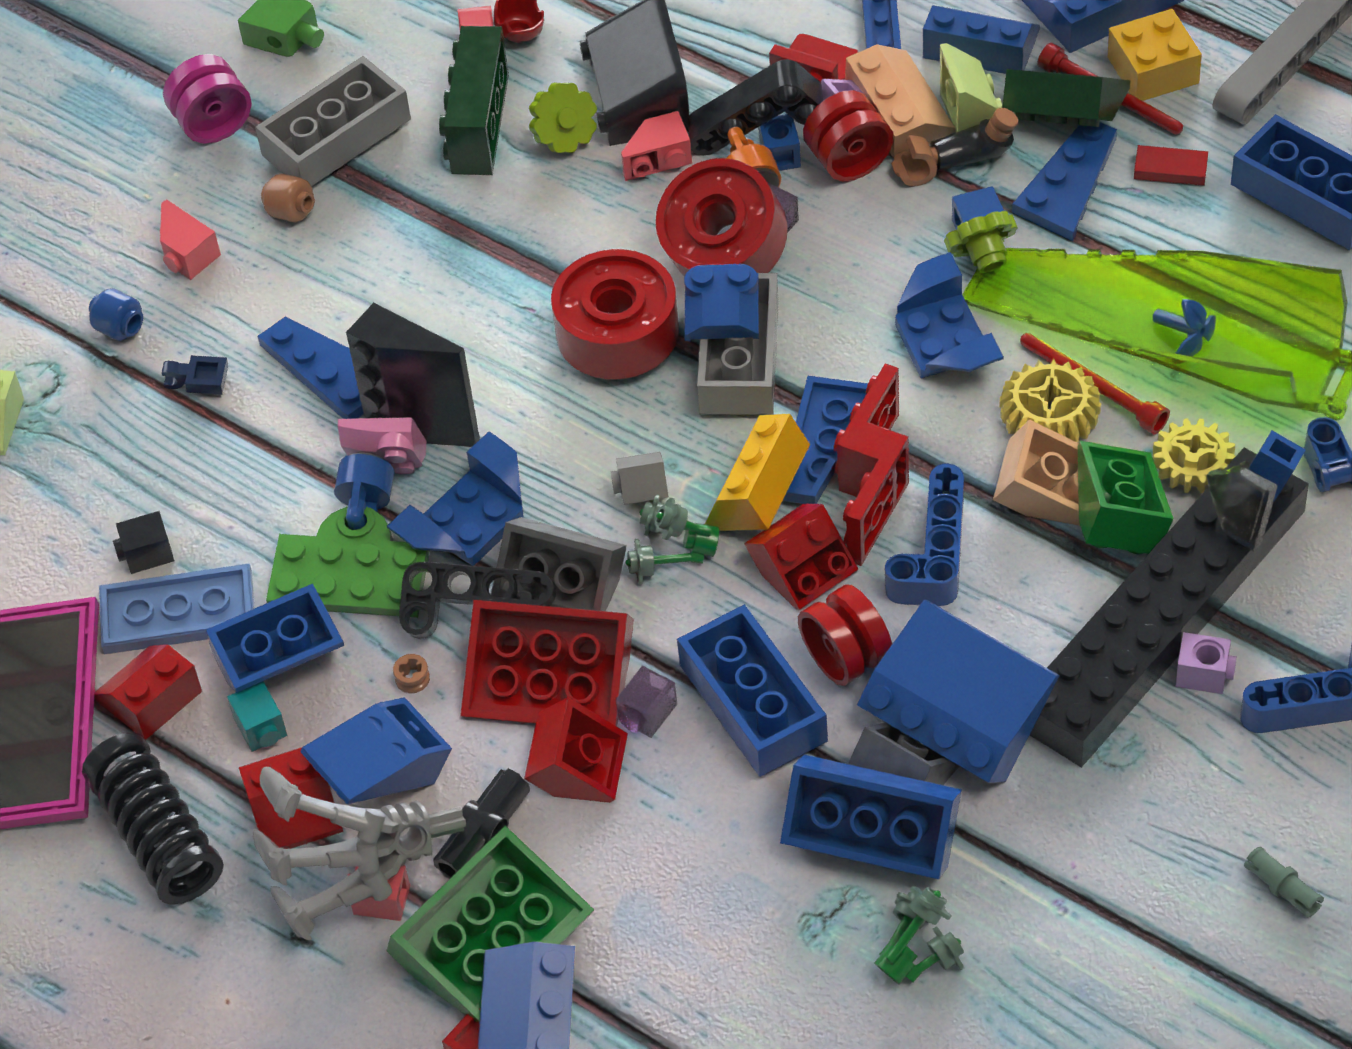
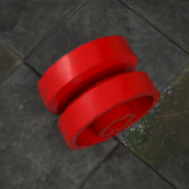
M855 90L841 91L825 99L808 116L803 128L804 142L819 159L830 176L842 182L856 180L872 172L888 156L894 142L893 131L880 113L877 112L864 93Z
M843 585L828 595L826 604L816 602L801 611L797 616L798 628L810 655L824 674L840 686H846L861 677L864 673V666L874 669L892 645L889 631L872 602L853 585Z

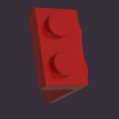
M799 34L789 48L774 44L769 52V63L772 65L780 60H793L821 84L822 79L845 80L846 58L858 53V50L811 35Z

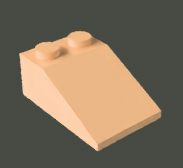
M1029 419L1008 440L993 500L1025 516L1080 526L1077 448L1079 443Z

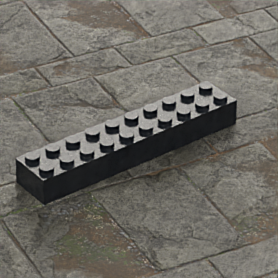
M1244 447L1047 667L1060 676L1030 736L1082 768L1179 657L1183 632L1199 634L1305 512L1309 483L1292 474L1274 502L1263 495L1257 494L1240 482L1256 456V453Z

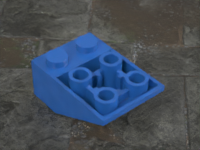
M403 697L372 705L303 746L300 752L348 805L435 784L452 748L413 705Z

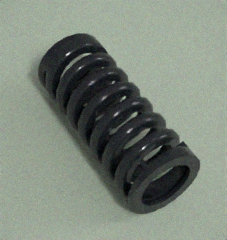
M122 733L112 736L96 746L86 757L82 766V774L85 781L89 783L92 792L98 797L102 808L108 812L110 821L117 827L120 837L127 843L130 853L136 857L140 869L146 873L148 882L156 889L157 896L162 902L171 905L182 904L201 896L218 881L222 874L224 864L221 856L214 847L209 845L208 836L199 829L197 819L189 814L187 803L179 799L178 789L170 784L168 774L160 769L161 766L158 758L150 754V746L145 738L136 733ZM128 752H136V754L117 763L104 776L105 771L115 759ZM152 827L149 831L144 832L145 829ZM162 842L158 847H154L155 844ZM191 843H194L192 847L185 849ZM174 856L170 861L164 862L167 858ZM203 861L200 866L190 873L172 878L175 874L188 869L196 862Z

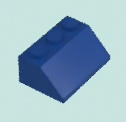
M932 5L923 27V58L940 61V44L947 43L978 59L984 70L1006 74V69L1025 70L1038 36L1040 25Z
M313 584L206 629L212 654L227 684L236 693L344 646V641Z
M529 942L485 950L478 1049H569L575 946Z

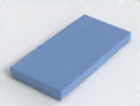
M250 563L99 585L101 647L105 655L145 649L152 645H173L207 640L206 629L255 609Z

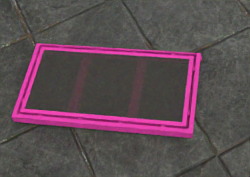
M96 597L0 610V829L88 818L90 785L83 777L82 766L86 757L92 751L99 603Z

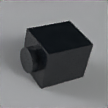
M160 511L116 523L120 538L113 540L119 562L126 560L131 574L175 561Z

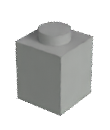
M661 452L616 458L617 471H611L614 494L621 493L624 505L654 500L656 495H660L659 499L669 498Z

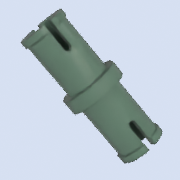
M1257 847L1248 855V861L1244 863V867L1270 886L1269 890L1277 898L1284 897L1307 918L1313 916L1322 905L1319 903L1324 901V897L1298 878V872L1291 866L1285 868L1262 847Z

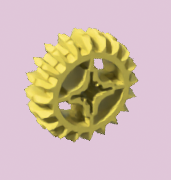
M1038 359L1035 367L1024 364L1021 372L1013 371L1010 380L1005 381L999 402V407L1001 408L1000 417L1002 423L1006 424L1008 434H1015L1030 419L1078 443L1079 438L1087 439L1090 430L1095 429L1098 423V414L1101 412L1100 393L1098 387L1094 386L1092 376H1084L1082 367L1071 370L1069 361L1060 366L1053 359L1049 365H1044ZM1049 401H1052L1051 409H1048Z

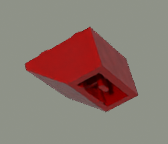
M802 504L772 524L768 530H763L744 543L761 575L796 610L802 609L859 569L823 504Z

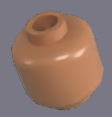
M277 174L264 185L261 192V200L269 216L293 223L300 222L307 217L315 203L310 183L303 178L287 174Z

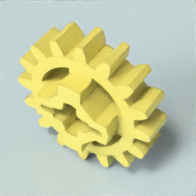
M1185 418L1182 427H1178L1172 422L1169 424V432H1159L1158 441L1153 444L1152 456L1156 469H1159L1160 480L1170 478V488L1173 489L1178 484L1184 485V493H1189L1191 487H1197L1201 494L1205 491V485H1211L1236 457L1234 455L1235 443L1229 442L1228 432L1217 433L1218 424L1214 423L1208 428L1204 426V419H1199L1196 425H1191L1188 418Z

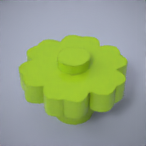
M551 83L548 92H537L534 101L529 106L531 115L535 117L529 123V129L534 134L535 141L540 144H548V148L552 152H575L578 143L587 144L590 142L592 134L597 128L596 122L591 118L597 111L596 104L592 101L589 92L578 91V87L574 83Z
M1007 211L992 212L986 216L975 217L958 225L957 230L946 234L944 243L948 253L951 252V254H954V257L970 256L973 266L978 267L980 273H987L997 270L1007 263L1005 258L1007 250L1003 242L1005 238L1013 236L1018 227L1013 214H1008Z

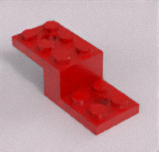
M886 363L878 376L873 375L869 380L865 398L862 403L857 402L855 404L846 430L841 429L834 442V451H837L835 474L838 475L839 491L857 497L855 501L851 499L847 503L843 513V521L846 522L847 527L844 543L847 545L855 563L859 566L863 565L909 484V436L891 431L899 416V368Z

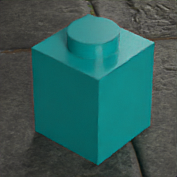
M263 681L227 696L233 719L251 752L262 747H269L279 739L288 736L282 714Z

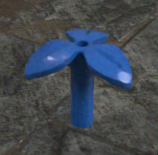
M1190 299L1182 300L1184 317L1162 309H1156L1153 314V322L1186 333L1188 336L1173 357L1175 361H1183L1194 356L1202 348V337L1209 341L1213 336L1216 316L1209 315L1206 319V310L1197 301Z

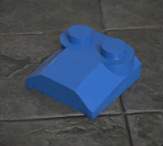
M745 264L699 265L691 268L685 274V341H691V339L724 338L759 339V275L752 267Z

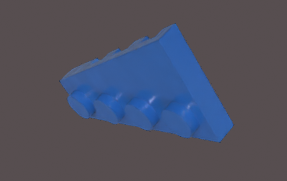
M1099 122V127L1079 125L1013 202L1012 213L1073 242L1078 224L1083 219L1087 210L1089 198L1097 186L1100 172L1104 170L1115 144L1117 129L1102 122Z
M286 316L257 336L259 345L340 417L343 419H358L364 415L348 347Z
M807 376L796 424L810 443V446L783 501L817 504L835 473L837 451H834V442L837 434L841 429L846 430L853 407L857 402L862 403L866 396L868 383Z

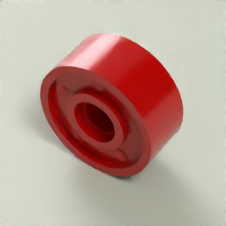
M715 158L701 161L688 167L667 186L656 211V231L659 242L684 277L691 268L699 265L745 264L752 267L757 273H769L780 259L785 248L788 232L787 220L780 202L764 177L750 165L738 160ZM732 225L726 232L717 235L724 227Z
M609 249L594 252L570 264L559 275L553 286L551 305L557 345L564 359L580 372L602 379L631 378L654 369L673 351L679 335L675 285L667 269L654 258L626 249Z

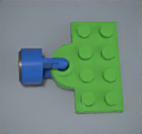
M353 453L340 460L334 495L339 501L348 505V507L331 513L321 523L316 536L279 534L266 598L267 603L313 584L328 612L399 616L404 572L408 566L415 562H428L430 551L414 549L406 542L393 541L385 518L378 513V509L387 506L390 502L395 470L387 460L370 453ZM421 572L414 577L413 588L415 590L423 591L426 572ZM419 610L413 612L410 617L418 618Z

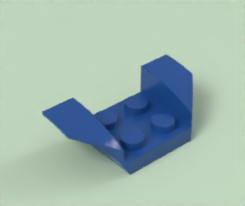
M951 252L918 264L898 303L895 326L920 378L949 370L971 372L980 367L1003 360L1004 356L992 333L982 335L962 295V274Z
M490 431L466 452L470 471L426 512L422 513L412 505H409L387 525V528L414 549L452 552L472 566L479 562L502 540L505 522L519 517L524 518L517 452Z

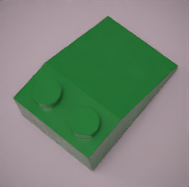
M1080 440L1077 446L1079 523L1086 544H1091L1097 548L1109 547L1127 550L1133 554H1149L1168 533L1174 519L1152 454L1150 452Z

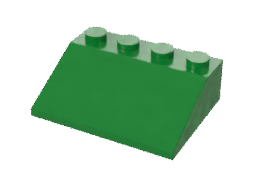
M504 826L390 936L386 951L417 981L465 1015L469 1014L475 1022H480L479 1009L481 1007L485 950L529 942L562 944L594 912V909L509 828Z

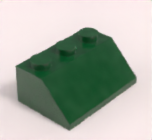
M1006 69L1002 108L1015 112L1018 120L1035 121V116L1038 114L1046 115V122L1067 124V117L1078 118V125L1099 127L1100 120L1113 121L1130 89L1131 81L1098 76Z

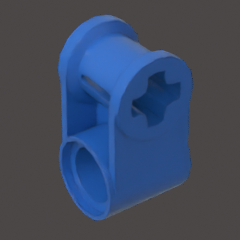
M1319 417L1312 420L1307 428L1304 457L1313 473L1317 488L1323 493L1329 491L1331 486L1347 482L1352 484V451L1340 425L1335 420L1327 417Z

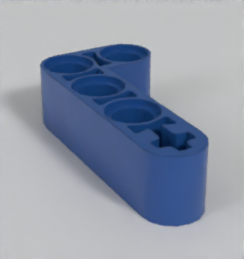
M940 464L930 473L925 553L896 554L886 561L885 592L889 600L894 603L921 605L923 600H928L937 606H945L953 603L957 598L964 504V475L962 470L954 464ZM943 491H950V494H943Z
M1352 645L1348 668L1250 683L1243 692L1240 713L1242 725L1248 731L1254 733H1267L1352 720Z

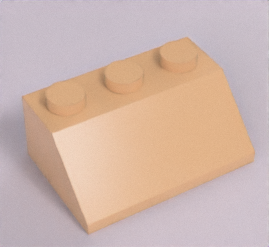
M876 44L846 58L845 80H852L859 87L893 131L894 142L890 150L893 159L894 155L903 151H909L906 142L909 135L923 137L930 144L931 141L955 132V126L906 50Z

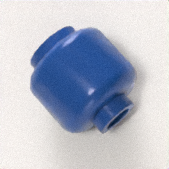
M115 288L102 291L94 296L89 304V321L91 326L112 339L120 341L132 337L142 326L143 313L139 301Z

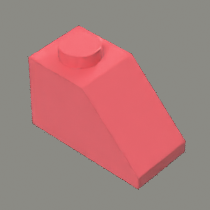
M166 199L161 203L160 242L164 253L163 261L172 272H180L191 280L221 255L215 231Z

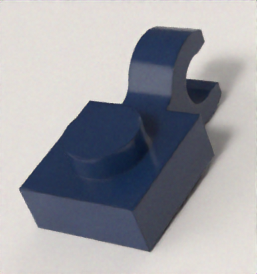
M191 355L189 364L164 361L161 372L162 376H166L164 387L167 389H179L185 385L187 393L223 395L228 361L227 357Z

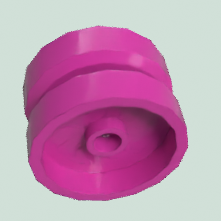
M212 54L197 55L181 63L171 72L163 89L165 105L177 119L184 133L192 141L203 144L219 142L234 134L249 117L252 106L250 93L237 78L230 65L222 57Z

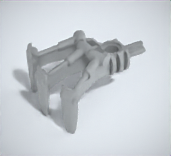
M264 767L260 774V785L279 817L289 822L290 817H294L296 809H300L328 818L331 823L359 832L357 837L346 841L299 849L279 848L259 830L253 831L255 848L270 870L271 879L283 885H287V879L292 876L291 868L328 865L329 868L358 866L357 870L339 883L299 902H296L282 888L271 886V895L296 936L311 940L310 934L314 929L311 919L343 905L348 907L371 896L375 901L385 900L392 893V888L387 880L398 873L400 866L405 864V860L414 861L420 859L421 855H432L431 838L464 831L466 819L463 817L460 807L428 814L425 807L419 801L410 802L409 805L403 802L396 804L394 807L387 805L381 809H367L316 799L303 795L298 790V786L291 784L283 775L271 767ZM406 828H409V831L404 836L399 837Z

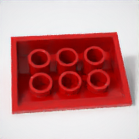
M473 600L461 717L536 724L538 712L569 697L617 726L630 660L634 619L628 613Z

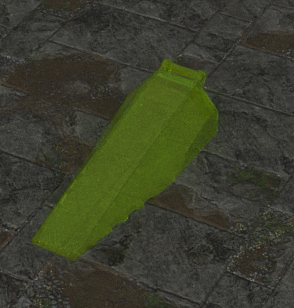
M1006 248L1007 254L1005 258L1007 263L1001 268L987 273H980L977 268L962 294L969 306L1179 373L1260 403L1323 413L1326 417L1333 420H1341L1348 408L1346 402L1352 391V351L1342 349L1348 304L1342 270L1207 251L1157 250L1156 255H1137L1135 250H1122L1121 255L1101 254L1100 249H1088L1087 254H1067L1065 249ZM1190 299L1197 301L1205 308L1207 313L1206 319L1209 315L1216 316L1213 336L1209 341L1202 337V348L1194 356L1175 354L1188 336L1186 333L1153 322V314L1156 309H1162L1184 317L1182 300ZM1337 367L1345 368L1333 396L1324 395Z

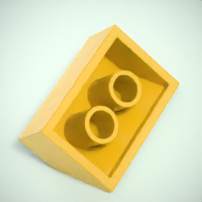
M791 414L759 415L704 525L719 527V531L769 529L810 446V443Z

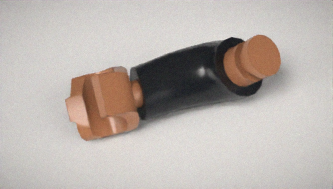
M998 108L991 119H985L978 125L931 141L930 146L925 138L909 135L906 140L909 151H903L894 155V161L891 163L893 170L898 177H901L905 185L920 186L931 181L936 176L937 170L1000 157L1013 144L1014 137L1012 131L1018 124V118L1012 111L1006 108Z

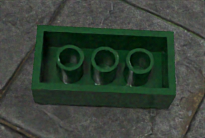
M461 26L459 40L453 41L452 53L455 64H450L448 68L450 90L444 91V110L446 115H440L439 119L440 136H445L443 157L444 160H449L451 174L493 175L509 78L502 26Z

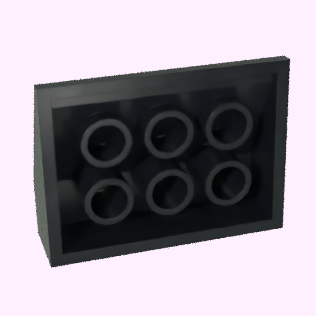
M373 302L346 331L364 418H412L426 439V444L472 447L480 440L464 348Z

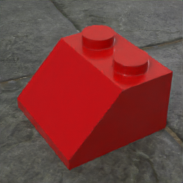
M168 644L152 645L147 647L95 691L94 699L133 732L140 734L147 740L198 696L202 689L195 666Z
M567 697L538 712L524 779L554 797L610 803L616 797L628 733Z
M302 747L239 767L257 828L279 848L292 849L343 832L342 826L331 823L330 819L300 809H296L294 817H290L289 822H287L274 811V807L269 802L260 785L262 769L264 767H271L283 775L291 784L298 786V790L303 795L335 803L328 782L300 752Z

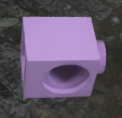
M1183 632L1175 687L1223 694L1225 679L1233 680L1237 656L1229 655L1231 640Z

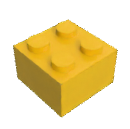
M1173 9L1109 28L1107 57L1122 80L1131 81L1129 89L1131 95L1144 101L1199 84L1202 53Z

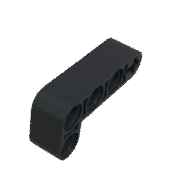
M786 59L773 63L689 115L688 133L691 151L697 155H711L731 144L728 138L730 128L739 127L744 135L783 112H786L796 122L805 125L808 116L815 107L823 102L822 85L793 60Z
M415 562L408 566L403 575L399 621L402 628L409 635L417 639H424L431 636L437 628L440 602L473 605V600L551 606L555 601L556 588L550 577L539 571ZM421 572L430 573L432 582L429 588L424 591L415 590L413 588L414 577ZM459 575L468 576L471 582L469 589L463 594H456L451 590L453 579ZM498 578L506 579L509 582L508 592L502 597H494L489 593L490 584ZM521 579V586L530 589L535 588L536 582H541L547 593H541L539 600H534L530 592L519 591L520 599H516L518 593L516 580ZM417 610L426 611L428 614L427 624L421 629H412L409 625L412 613Z

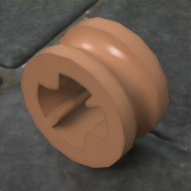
M406 654L395 661L393 674L398 689L410 694L420 692L427 687L430 681V674L427 662L423 657L416 654ZM411 670H417L411 678L405 676L409 675Z

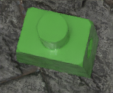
M257 0L238 19L244 45L285 57L293 56L303 44L317 48L324 38V31L318 28L314 7L307 0Z

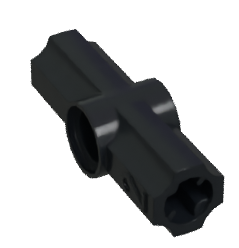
M509 768L507 770L500 769L477 801L470 800L464 805L462 813L466 819V827H464V831L452 833L434 857V866L449 879L455 875L504 826L508 828L510 817L530 792L529 783L519 773Z

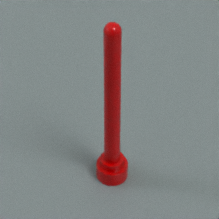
M1052 42L1043 48L1037 61V66L1049 73L1063 72L1065 74L1097 76L1068 60V55L1065 54L1064 49ZM1127 92L1121 104L1122 106L1172 134L1178 135L1183 131V124L1180 121Z
M1025 333L1021 336V345L1051 363L1055 359L1057 365L1060 366L1069 361L1071 370L1082 367L1084 376H1092L1094 386L1098 387L1099 393L1135 414L1141 428L1155 435L1166 425L1170 416V410L1157 401L1152 403L1149 401L1142 402L1034 335Z

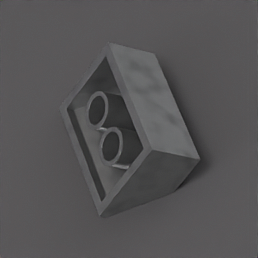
M519 517L505 522L496 568L545 573L550 577L556 588L555 601L550 607L606 611L620 580L627 545ZM503 578L495 579L491 596L502 597L509 589V582ZM521 579L516 580L518 586L516 599H520L519 591L530 592L534 600H539L541 593H547L541 582H536L535 588L530 589L521 586Z

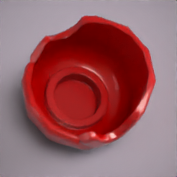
M496 0L493 21L495 26H502L504 38L517 43L526 42L540 35L544 25V11L539 10L537 0Z

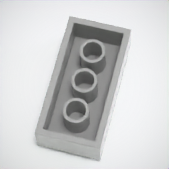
M362 56L257 125L255 129L261 154L283 174L303 178L313 186L411 120L406 90Z
M758 273L759 339H700L697 381L700 414L774 415L779 307L777 273Z

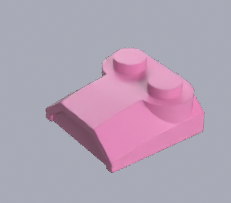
M412 418L338 419L340 444L347 455L370 453L380 456L393 466L397 474L414 473V468L422 466L426 456L427 441Z

